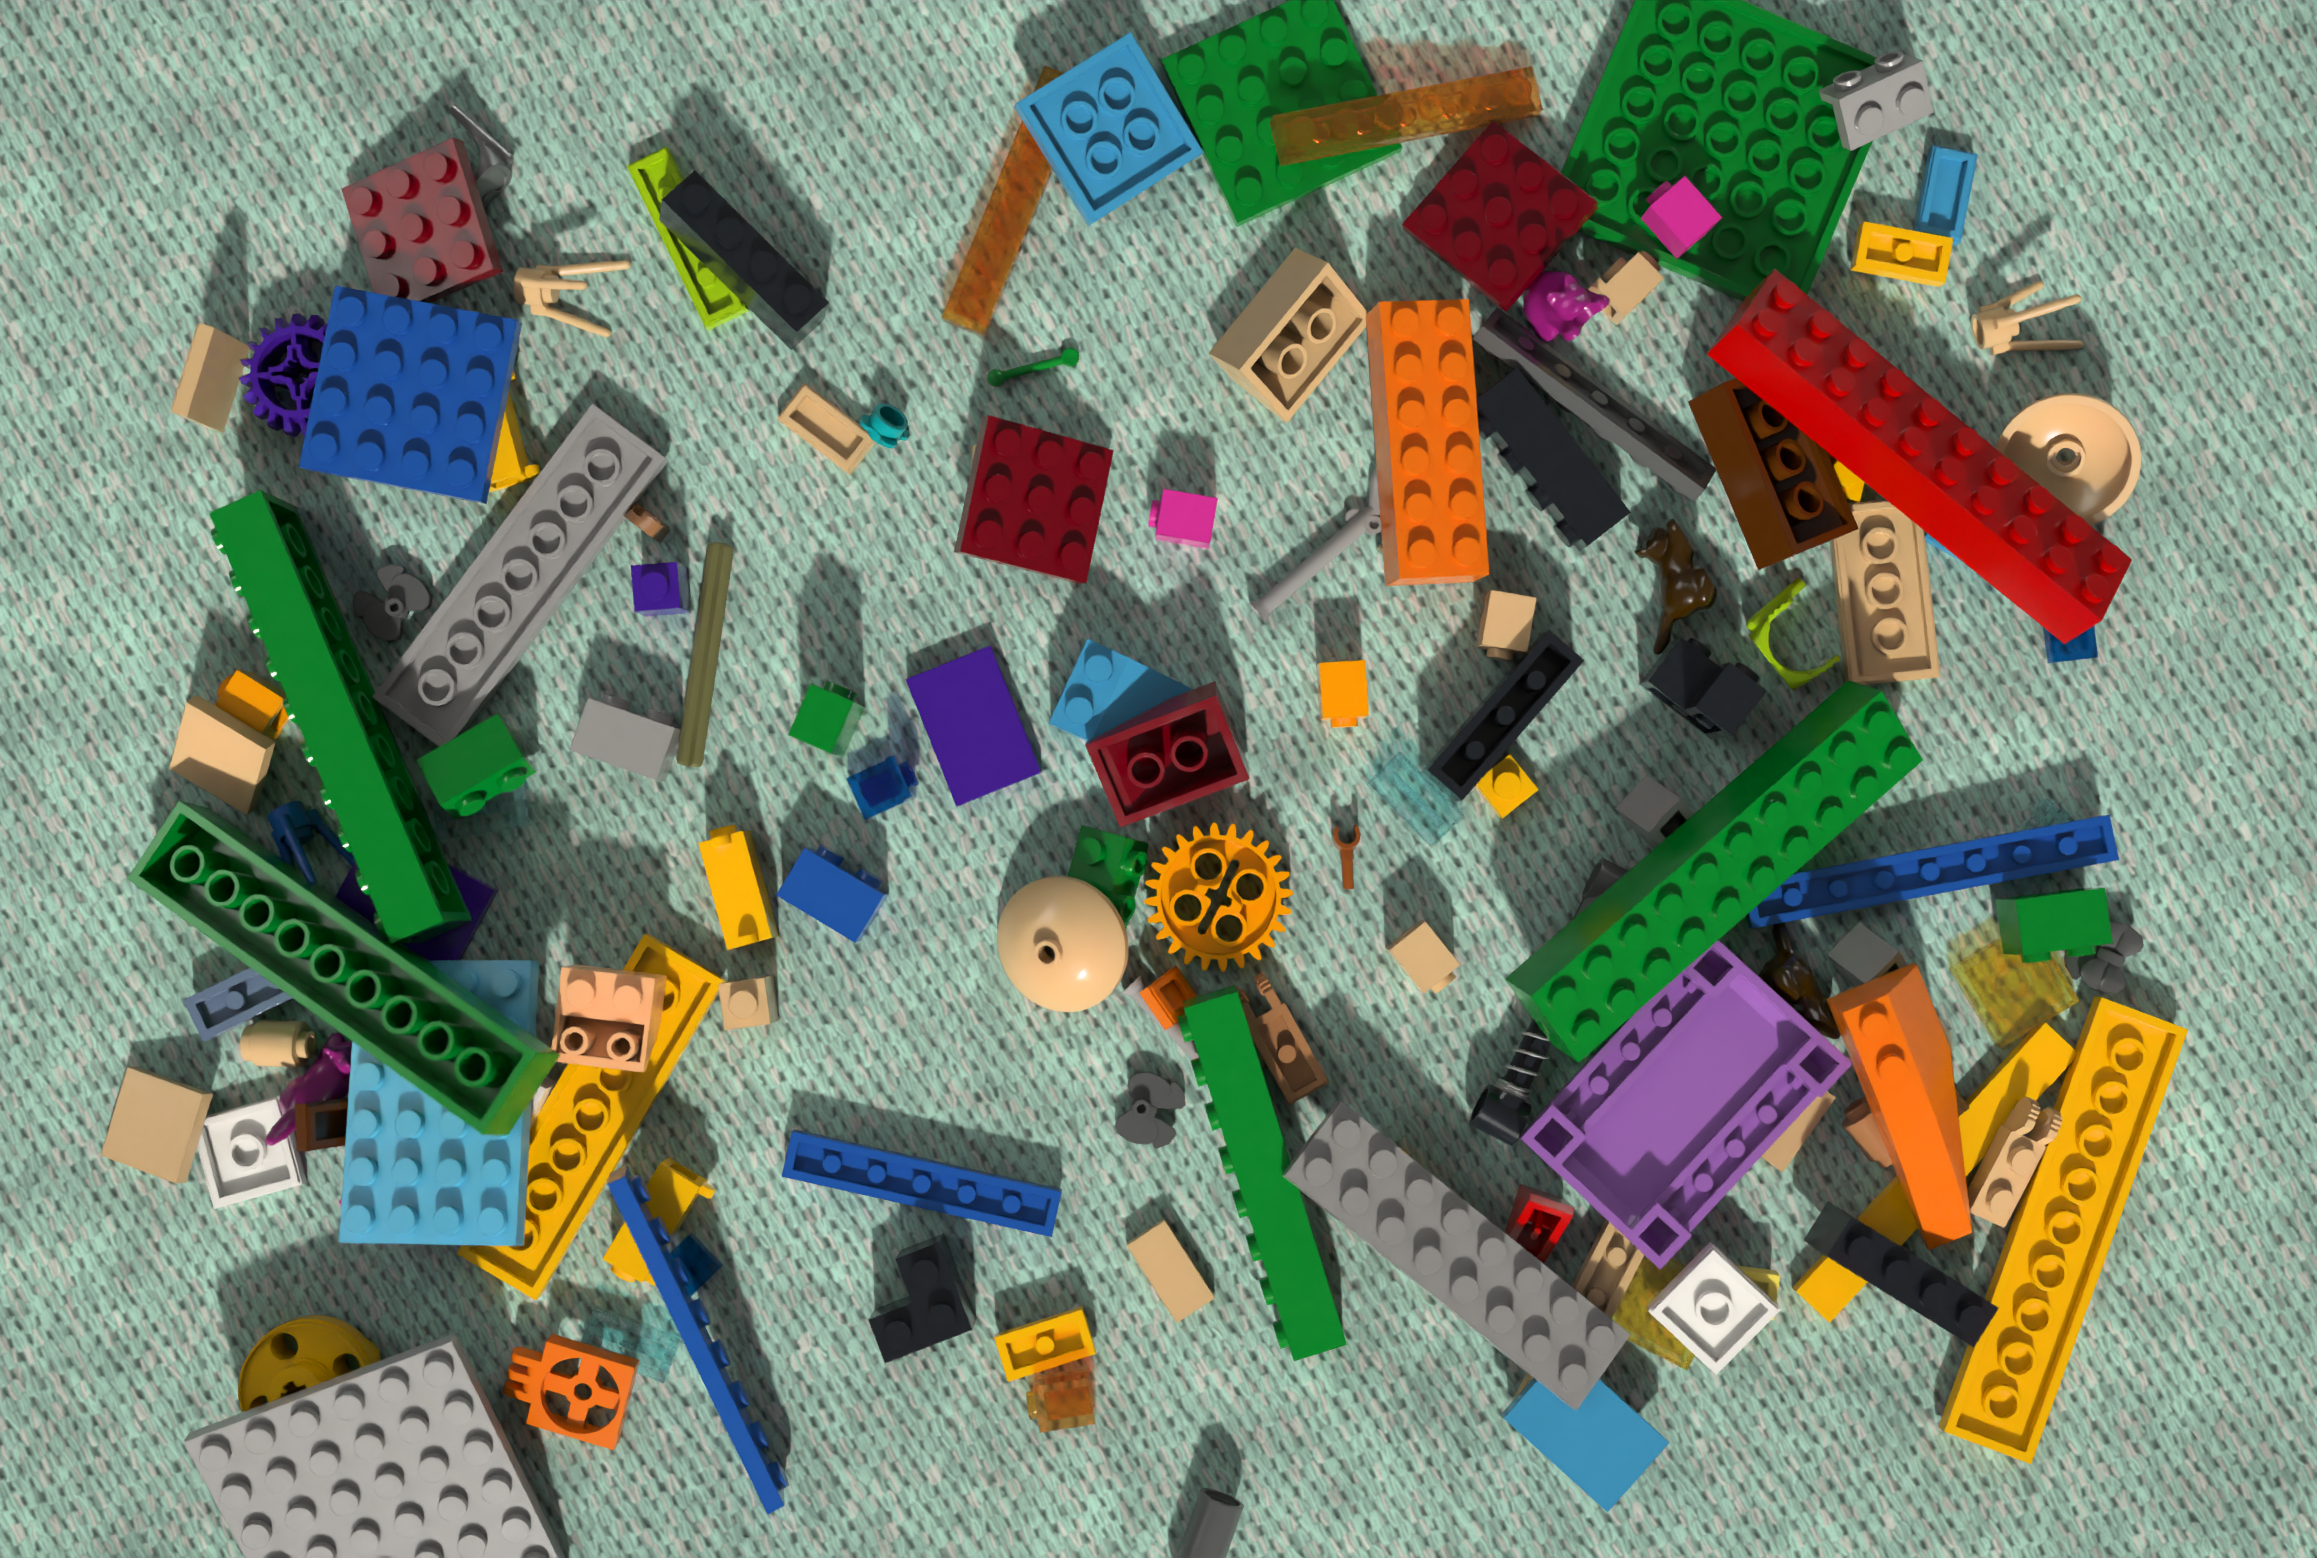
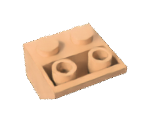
M577 964L562 967L551 1048L560 1054L556 1062L645 1072L662 1019L667 975Z

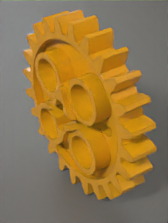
M1212 823L1209 836L1204 837L1201 830L1195 826L1193 827V841L1188 842L1183 836L1178 834L1176 839L1180 849L1175 852L1165 846L1162 848L1164 855L1168 858L1166 865L1152 862L1151 866L1161 875L1159 879L1146 880L1145 884L1156 889L1157 892L1156 896L1144 899V904L1157 906L1158 912L1152 914L1147 920L1148 923L1162 922L1164 927L1155 937L1157 940L1168 936L1173 939L1168 949L1169 954L1176 952L1181 947L1186 950L1184 964H1189L1197 955L1201 957L1202 970L1206 971L1211 959H1215L1221 972H1225L1227 960L1234 958L1236 964L1241 969L1244 968L1243 954L1249 952L1258 961L1261 959V954L1257 947L1261 942L1272 948L1276 946L1273 939L1269 936L1271 930L1278 932L1286 931V928L1277 921L1278 915L1292 914L1291 909L1281 905V898L1293 895V891L1280 888L1279 882L1285 880L1290 874L1288 871L1275 872L1273 867L1282 857L1280 854L1269 858L1264 855L1269 845L1267 840L1261 842L1256 847L1251 844L1254 831H1247L1242 839L1236 838L1235 824L1229 826L1226 835H1220L1217 824ZM1203 853H1213L1221 861L1220 873L1213 879H1203L1195 871V862ZM1237 860L1239 867L1226 889V895L1231 898L1229 905L1220 904L1207 931L1204 934L1198 933V927L1211 904V899L1206 896V891L1209 888L1217 890L1231 861ZM1248 873L1255 874L1262 882L1261 893L1258 897L1251 900L1242 899L1236 890L1238 879ZM1184 894L1196 896L1201 903L1200 913L1192 920H1183L1174 911L1175 901ZM1224 915H1234L1241 922V933L1234 940L1226 941L1216 934V923Z

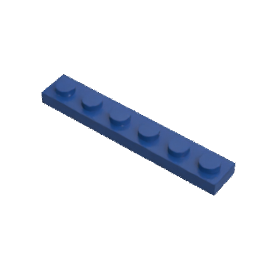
M796 1129L791 1132L782 1177L1048 1237H1052L1062 1194V1189Z

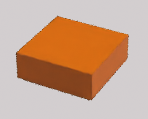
M1177 966L1166 971L1139 992L1164 1030L1178 1022V1015L1185 1014L1182 1001L1197 997Z

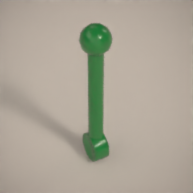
M1067 348L1058 357L1006 371L993 369L988 373L987 381L991 386L999 387L1004 383V380L1063 364L1066 367H1074L1079 362V353L1073 348Z

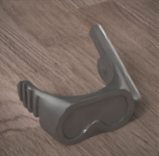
M455 104L448 112L468 131V134L480 148L481 159L474 178L484 210H486L494 197L500 195L509 185L511 172L508 167L513 163L514 157Z

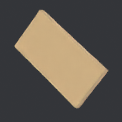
M1886 499L1848 503L1859 529L1830 541L1845 682L1850 680L1862 685L1941 677L1924 530Z

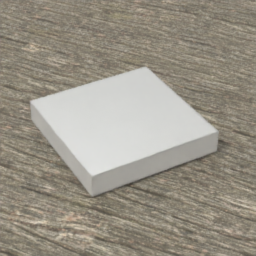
M280 1095L206 1116L197 1148L214 1209L307 1183L300 1152L296 1151L294 1131L286 1139L273 1146L266 1143V1136L283 1115L279 1108Z
M1711 1241L1646 1306L1651 1315L1716 1375L1781 1310L1780 1306Z

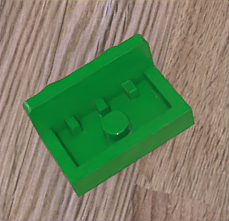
M1081 825L1068 876L1083 880L1100 890L1118 910L1126 929L1128 921L1132 918L1135 911V895L1140 877L1147 866L1146 854L1149 844Z

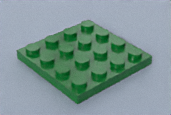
M1289 0L1161 59L1163 70L1196 141L1204 152L1203 156L1236 227L1398 154L1402 150V145L1334 0Z

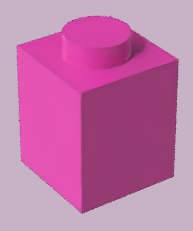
M1686 176L1674 186L1668 181L1660 185L1646 199L1651 206L1641 217L1643 222L1676 259L1707 234L1722 218Z
M1163 489L1161 501L1152 500L1148 527L1156 528V540L1209 549L1218 498Z

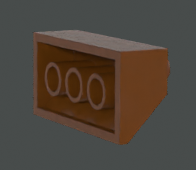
M1737 378L1721 383L1688 401L1758 570L1859 529L1827 452Z

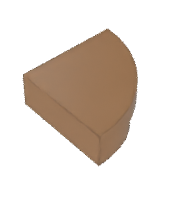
M638 503L633 504L624 515L630 522L660 543L670 531L668 525Z

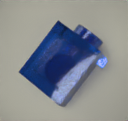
M891 755L885 758V761L846 778L865 820L916 798L912 788L919 785L910 762L906 760L901 763L896 755Z

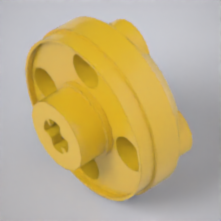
M307 1315L288 1320L264 1335L245 1359L238 1382V1398L241 1412L243 1413L264 1405V1396H266L269 1403L351 1372L352 1370L348 1368L345 1361L346 1354L354 1355L359 1360L360 1368L380 1361L379 1350L373 1342L366 1339L352 1325L334 1317ZM285 1333L291 1334L297 1340V1352H292L285 1345Z

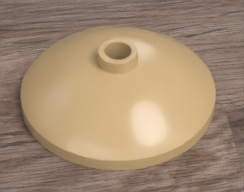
M2056 394L2029 404L2009 421L1996 445V449L2012 460L2015 465L2041 486L2045 487L2074 513L2082 517L2090 526L2114 514L2127 501L2140 475L2141 448L2137 434L2130 421L2110 403L2086 394ZM2063 448H2070L2075 452L2074 458L2070 461H2061L2056 455Z
M1048 876L1025 885L1007 902L998 924L997 947L1002 966L1013 985L1026 998L1039 1006L1060 1012H1075L1090 1008L1110 995L1123 977L1129 953L1128 937L1123 920L1113 903L1100 890L1083 880L1069 876ZM1046 945L1054 950L1055 959L1050 958L1046 954Z

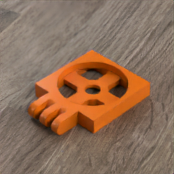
M551 1334L547 1339L543 1353L525 1347L513 1348L511 1361L514 1363L509 1365L507 1377L511 1380L505 1381L503 1394L531 1403L526 1424L614 1450L620 1440L640 1360L555 1334ZM570 1358H582L579 1371L572 1376L553 1371V1366L560 1361ZM600 1365L612 1375L618 1390L603 1386L601 1379L598 1377ZM580 1383L587 1384L592 1390L591 1397H579L575 1391L576 1385ZM547 1390L566 1395L567 1400L570 1402L567 1417L550 1411L545 1401ZM594 1405L616 1411L614 1418L601 1427L586 1423L589 1408Z

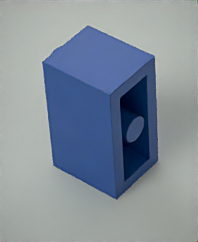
M820 844L817 851L811 847H805L776 896L854 943L861 941L889 895L880 889L883 881L862 868H859L855 874L841 866L844 857Z

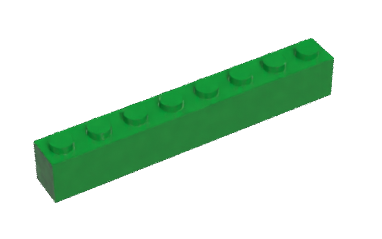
M1232 985L1184 1000L1182 1003L1185 1014L1177 1016L1184 1042L1194 1040L1199 1058L1192 1059L1191 1064L1198 1086L1207 1084L1211 1094L1212 1102L1204 1105L1212 1131L1221 1128L1226 1142L1225 1146L1218 1148L1226 1175L1233 1172L1236 1174L1240 1189L1232 1191L1239 1218L1249 1216L1254 1233L1245 1236L1253 1262L1262 1260L1267 1276L1259 1278L1266 1304L1268 1306L1276 1303L1280 1315V1320L1272 1322L1280 1349L1290 1347L1293 1360L1297 1361L1345 1346L1347 1342L1300 1191L1282 1176V1173L1291 1162L1236 986Z

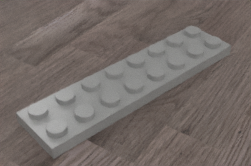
M592 403L372 697L438 747L466 732L626 519L624 515L633 504L638 503L669 460Z
M1342 1101L1336 1102L1282 1173L1284 1178L1566 1405L1576 1411L1631 1335Z

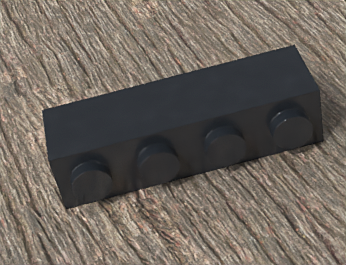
M696 170L662 199L659 221L788 348L794 349L824 320L829 302Z
M1515 368L1476 399L1479 436L1484 440L1490 437L1500 449V452L1497 454L1500 463L1511 475L1514 476L1518 473L1528 485V488L1525 490L1527 497L1539 511L1542 512L1546 509L1557 522L1553 526L1554 531L1567 547L1570 548L1575 545L1580 552L1631 513L1518 368Z
M1548 630L1541 634L1528 648L1527 653L1521 656L1421 772L1455 802L1463 801L1585 660L1552 631Z
M1829 1201L1804 1238L1805 1242L1826 1257L1972 1347H1975L1999 1309L1974 1291Z

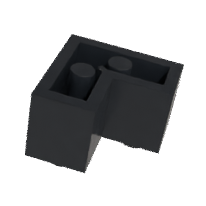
M1681 637L1670 643L1639 684L1711 740L1733 736L1767 690L1757 684L1760 677L1746 665L1739 662L1733 665L1728 662L1718 666L1709 659L1712 653L1706 646L1693 638H1689L1686 641Z
M944 1233L902 1249L895 1260L909 1296L876 1308L868 1319L884 1363L971 1331L976 1322V1316Z

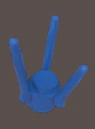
M292 801L276 808L267 815V819L273 829L270 834L278 847L281 859L295 868L290 852L291 848L308 885H315L317 880L302 845L314 837L313 828L351 866L355 861L353 853L348 852L343 847L340 839L323 822L316 808L306 811L301 801Z

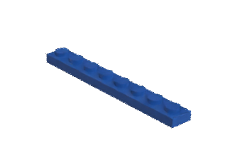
M2110 815L2096 816L1794 873L1746 915L1748 928H1758L2117 861L2119 856Z
M627 1165L611 1172L607 1183L609 1190L768 1515L785 1506L784 1488L788 1487L789 1483L784 1469L778 1460L771 1463L764 1449L770 1446L766 1432L760 1421L757 1420L752 1423L745 1408L750 1406L747 1393L740 1380L733 1383L725 1368L730 1365L726 1349L720 1339L712 1341L705 1327L711 1324L709 1315L701 1299L693 1301L686 1288V1285L690 1284L691 1280L682 1259L679 1257L673 1260L666 1246L667 1243L671 1242L669 1232L662 1218L658 1216L653 1219L646 1205V1202L650 1201L651 1197L640 1174L633 1177Z

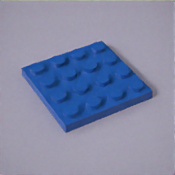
M335 285L299 467L308 471L487 504L522 323L516 319Z

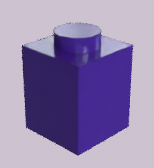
M678 562L631 565L634 612L646 617L691 613L687 567Z

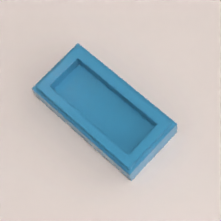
M1937 145L1929 148L1913 231L1953 238L1952 245L1954 246L1961 242L1977 162V153Z

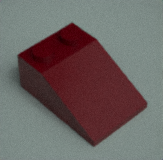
M1215 681L1172 697L1085 743L1120 828L1250 779L1247 758Z

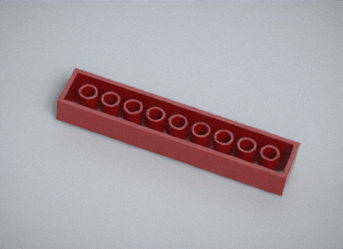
M1776 269L1742 301L1708 351V356L2062 643L2066 644L2103 620L2132 562V559L2122 552L2119 547L2101 535L2082 517L2074 513L2045 487L2015 465L2012 460L1999 452L1974 429L1967 426L1938 400L1908 378L1905 373L1897 369L1870 347L1867 342L1849 330L1830 312L1822 308Z

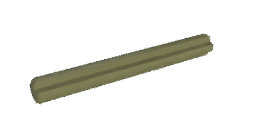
M710 542L707 546L676 759L677 763L683 766L701 767L704 759L734 553L733 547L726 543Z

